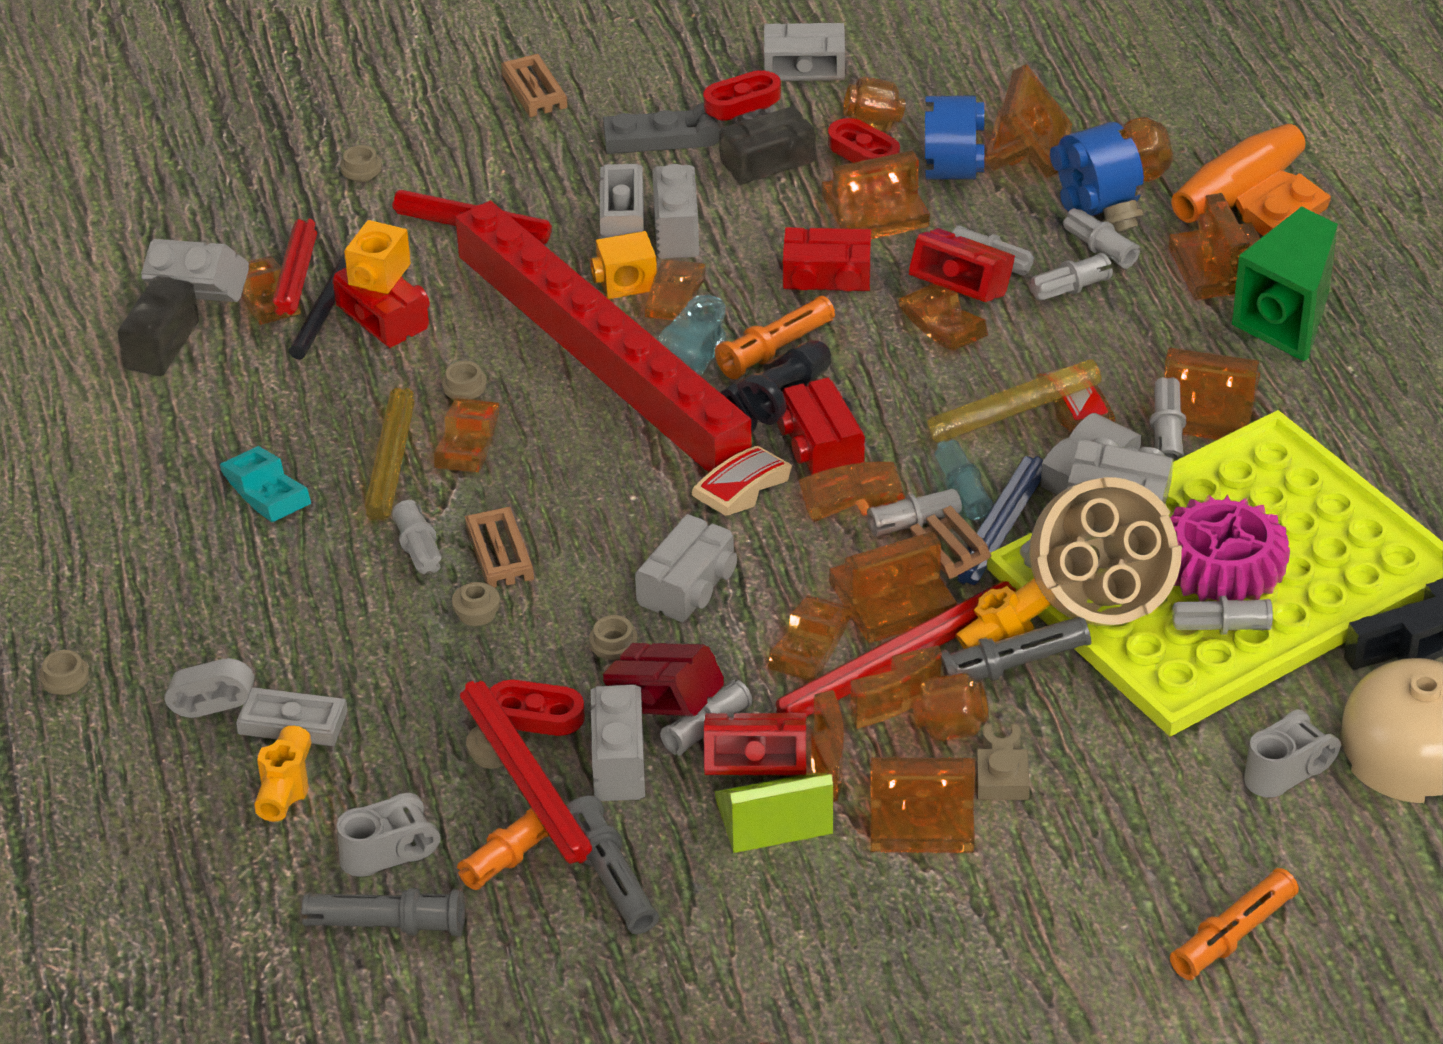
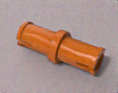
M530 808L522 817L506 829L498 828L490 833L486 844L457 864V869L460 870L458 874L466 886L473 890H479L504 868L511 869L522 862L525 852L549 835Z

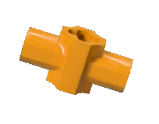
M1035 578L1016 592L1012 591L1008 586L1002 589H991L978 598V606L974 609L978 619L958 632L956 638L962 648L966 649L978 645V640L981 638H992L994 642L1029 632L1034 629L1030 620L1051 604L1039 589Z
M295 725L284 727L280 731L278 739L273 744L262 747L259 752L257 762L261 786L254 807L255 813L264 820L271 822L283 820L286 817L289 806L298 800L305 799L309 784L305 760L312 742L310 733L302 727Z

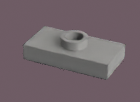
M252 687L248 700L243 705L236 722L238 734L278 739L280 731L284 727L295 725L302 727L310 733L311 744L335 746L348 711L346 699Z

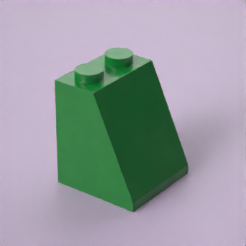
M1301 206L1241 253L1238 259L1232 325L1303 362L1307 360L1310 356L1330 291L1338 224Z

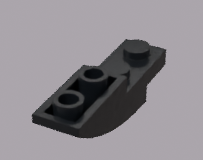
M1443 579L1426 584L1423 601L1410 603L1397 609L1349 622L1344 659L1353 670H1357L1393 658H1398V660L1409 658L1435 660L1442 657Z

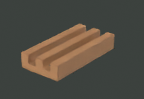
M539 54L501 63L502 76L529 117L537 116V109L539 108L544 113L552 112V105L554 104L560 110L567 108L566 94ZM532 65L533 70L535 71V73L537 74V76L539 77V79L541 80L549 94H544V92L538 85L537 79L533 74L530 73L527 66Z
M950 505L943 509L945 518L939 520L933 514L926 518L928 527L923 529L917 523L911 526L910 530L915 541L947 577L952 579L989 559L991 554L983 539ZM950 529H953L974 551L973 554L970 555L969 551L949 531ZM939 536L960 561L953 564V561L935 543L933 538Z
M510 507L465 516L466 530L486 584L497 588V581L504 579L506 586L516 584L515 577L521 575L524 581L534 580L533 566ZM502 520L517 563L510 564L495 521ZM484 524L499 567H493L478 525Z

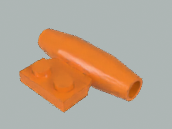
M1284 124L1246 138L1203 165L1172 196L1171 204L1176 216L1186 223L1198 221L1236 205L1242 215V221L1264 236L1301 206L1314 213H1322L1328 208L1331 196L1302 174L1294 175L1284 171L1304 151L1306 145L1304 135L1298 127L1293 124Z

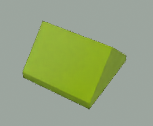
M812 772L806 775H796L714 791L733 853L833 834V780L831 774Z

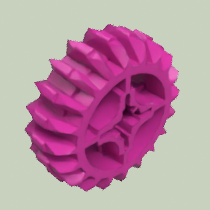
M1227 494L1224 500H1215L1210 495H1207L1203 503L1190 499L1186 508H1175L1174 514L1170 519L1175 528L1178 546L1181 545L1182 558L1179 574L1174 586L1181 587L1183 596L1195 593L1198 595L1200 602H1204L1207 599L1219 601L1220 596H1226L1227 600L1243 601L1245 598L1259 600L1261 594H1272L1277 583L1282 582L1290 557L1286 527L1278 523V515L1266 514L1264 505L1249 506L1247 498L1240 502L1231 501Z

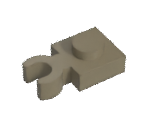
M992 723L984 725L982 736L983 749H977L978 800H1029L1028 749H1020L1021 729L1018 724L1011 725V735L1006 738H998L993 735Z

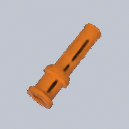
M823 295L818 296L815 300L765 327L751 326L744 331L743 336L732 342L723 341L719 343L715 348V358L719 368L730 379L741 378L746 373V369L751 366L771 361L776 350L801 338L825 323L833 321L835 317L833 304L827 297Z

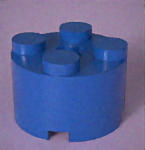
M976 95L926 96V106H934V111H925L926 164H934V170H925L926 180L976 179V172H984V144H976V131H984V102H976Z
M1108 122L1066 135L1061 138L1057 146L1050 149V160L1055 170L1058 171L1062 185L1060 191L1061 202L1068 212L1075 208L1083 210L1090 216H1095L1103 213V209L1131 200H1136V202L1139 200L1141 194L1135 195L1136 186L1143 185L1144 179L1140 155L1132 138L1123 139L1117 131L1124 129L1119 123Z

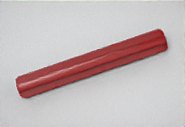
M398 190L392 203V208L397 214L456 226L455 216L477 206L406 190ZM504 211L543 245L549 242L552 225L548 220Z
M310 218L307 221L297 219L293 224L272 302L275 304L274 312L279 316L283 313L293 315L298 308L317 236V231L314 229L316 223Z

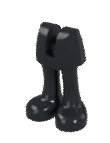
M810 340L765 363L764 372L749 375L740 382L729 385L720 393L751 418L752 434L756 430L758 420L766 425H774L784 417L786 400L782 392L783 389L799 384L806 386L809 382L823 374L831 364L832 355L830 349L821 341Z

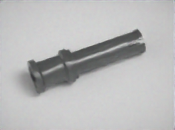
M1075 617L994 642L992 638H981L978 640V645L953 653H949L947 650L939 651V658L947 685L953 694L960 691V686L985 678H989L991 681L999 680L1000 676H1003V670L1038 659H1044L1079 646H1087L1092 642L1086 620ZM1056 637H1059V638H1060V639L1053 640V641H1050V642H1047V643H1044V644H1040V645H1037V646H1034V647H1031V648H1027V649H1024V650L1021 649V648H1024V647H1027V646H1030V645H1033V644H1037V643H1040V642H1043V641H1046V640H1050V639H1053V638H1056ZM1007 652H1010V653H1011V654H1008V655H1005V656H1002V657L999 656V655L1004 654V653H1007ZM978 662V664L960 669V667Z
M583 796L571 801L566 806L592 844V851L586 856L587 860L584 863L595 868L609 896L625 920L628 930L632 934H641L649 931L658 922L659 914L652 907L637 877L621 853V836L617 829L607 824L603 817L604 807L601 801L595 796ZM579 814H583L585 818L584 821H580L578 817ZM618 877L620 878L621 882L623 883L624 887L626 888V890H627V892H628L627 895H626V893L624 892L622 886L620 885V883H619V881H618V879H617Z
M409 888L404 890L402 895L318 894L305 892L301 913L307 914V916H303L302 923L304 926L400 927L403 933L416 936L419 930L449 931L451 936L460 937L465 921V898L462 889H453L450 894L420 893L418 888Z

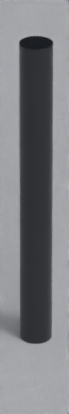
M345 252L289 348V354L295 359L301 360L305 357L336 302L333 277L336 272L346 268Z

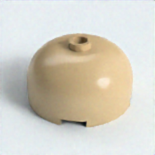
M1104 477L1084 481L1065 489L1046 505L1033 528L1030 541V563L1036 584L1049 603L1059 612L1071 619L1075 617L1084 618L1089 625H1118L1131 622L1145 614L1151 613L1171 592L1181 566L1182 547L1181 545L1178 546L1175 528L1168 515L1170 511L1158 496L1149 489L1127 479ZM1087 599H1090L1094 603H1087ZM1122 604L1121 607L1109 608L1102 612L1097 611L1102 606Z
M1409 658L1386 663L1364 676L1348 697L1342 718L1341 746L1352 763L1351 772L1365 785L1383 795L1414 803H1424L1425 796L1443 795V662Z

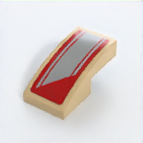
M757 445L732 456L714 468L693 487L691 496L725 516L755 507L759 490L787 482L792 465Z

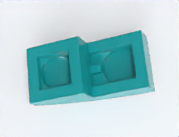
M260 446L219 464L221 472L240 496L270 522H274L312 504L307 487L285 475L281 459Z

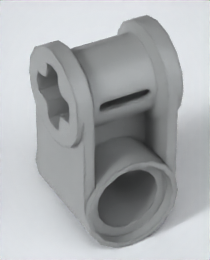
M1297 709L1292 711L1279 722L1256 732L1251 737L1244 774L1245 785L1251 792L1262 797L1283 795L1288 789L1307 778L1325 771L1336 759L1341 748V742L1333 734L1325 735L1312 725L1309 715L1303 710Z
M402 793L388 800L344 812L338 818L336 824L340 867L352 876L365 877L409 861L421 860L433 853L438 847L441 837L436 826L427 822L424 817L425 808L420 797L413 793ZM403 808H407V809H408V812H407L406 814H405ZM413 840H414L416 846H412V845H411V842H413Z

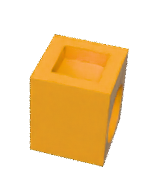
M367 220L344 250L348 285L388 294L411 264L407 229Z
M646 231L596 239L597 257L590 259L591 273L594 283L602 284L608 299L658 291L656 255Z

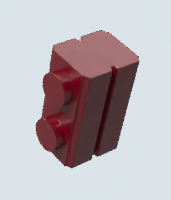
M631 643L620 655V660H615L603 673V682L605 686L636 685L641 687L642 714L696 716L708 703L707 698H713L723 687L724 676L709 646L705 644L652 643L650 645L648 643Z

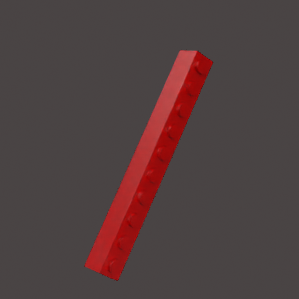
M490 200L455 216L459 258L709 473L732 456L752 448L751 418L495 203Z

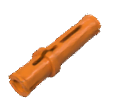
M1275 868L1268 877L1241 896L1218 917L1211 916L1201 922L1198 927V933L1170 954V962L1176 973L1182 978L1191 981L1216 959L1229 957L1235 952L1238 947V941L1259 924L1263 923L1266 918L1279 909L1286 901L1298 894L1299 887L1293 875L1283 868ZM1257 902H1261V903H1262L1258 908H1256V909H1255L1252 913H1250L1248 916H1244V915H1243L1247 910H1249V909H1250L1253 905H1255ZM1234 921H1237L1236 926L1232 925ZM1221 931H1226V933L1211 946L1207 944Z

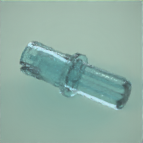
M952 439L948 442L944 440L939 442L935 457L946 475V487L948 490L955 489L958 492L964 512L969 519L978 520L987 516L994 503L980 482L981 473L978 467L970 464L958 441Z

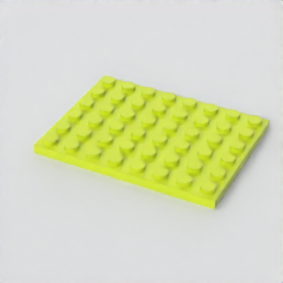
M1279 410L1174 461L1172 481L1165 504L1170 511L1168 515L1171 517L1176 507L1186 508L1190 499L1203 503L1207 495H1210L1215 500H1224L1228 494L1231 501L1240 502L1247 498L1249 506L1264 505L1266 514L1278 515V523L1286 527L1290 557L1282 582L1277 583L1272 594L1263 593L1259 600H1271L1273 611L1271 630H1228L1227 635H1221L1219 630H1177L1172 622L1174 603L1200 601L1197 594L1183 596L1181 587L1173 586L1169 595L1155 610L1136 620L1110 626L1087 624L1092 643L1087 646L1083 645L1074 648L1169 737L1342 645L1347 639L1349 622L1397 609L1410 603L1423 601L1426 584L1443 579V541ZM1032 533L991 552V557L987 559V570L999 581H1008L1016 590L1034 579L1032 569L1024 564V558L1020 555L1022 545L1031 539ZM1087 599V603H1094L1090 599ZM1207 599V600H1205L1204 602H1206V601H1217V600ZM1122 604L1102 606L1097 611L1102 612L1109 608L1121 607ZM1052 605L1038 614L1047 625L1071 619Z

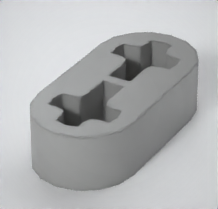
M230 658L181 669L175 672L170 680L165 693V702L174 713L189 718L236 708L245 704L248 700L255 675L252 669L245 663Z

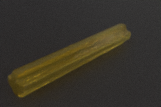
M1088 359L935 415L927 420L928 430L934 442L941 443L1099 385L1102 381L1099 367L1093 359Z
M396 387L389 395L365 502L366 516L372 521L377 518L384 521L391 515L415 404L413 399L414 393L409 388L402 390Z

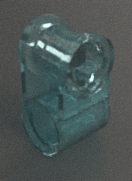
M711 295L694 297L676 319L664 328L658 338L660 343L699 375L704 373L710 361L715 357L716 346L726 341V332L721 327V322L726 315L724 302L718 297Z

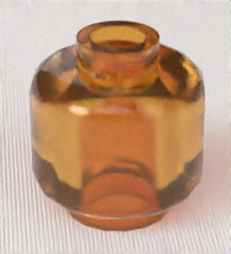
M862 76L855 84H849L843 101V115L848 116V118L859 119L887 133L894 122L900 123L902 121L906 101L905 98L899 97V89L896 83Z
M1139 117L1128 121L1124 125V129H1121L1119 133L1123 139L1132 138L1143 167V181L1155 180L1170 168L1174 160L1168 131L1162 123L1147 117Z
M965 672L928 678L922 684L921 697L913 698V714L917 727H926L931 738L937 742L973 737L980 731L982 722L989 720V707L983 683H975L973 678Z

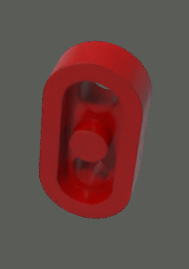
M757 70L713 83L706 87L703 92L704 110L709 116L717 120L727 121L758 109L769 108L781 98V79L773 72Z
M843 118L830 124L828 128V146L834 153L874 174H885L899 165L900 144L895 138L859 119Z
M514 679L498 682L490 688L516 730L563 736L577 731L584 723L583 697L572 688Z

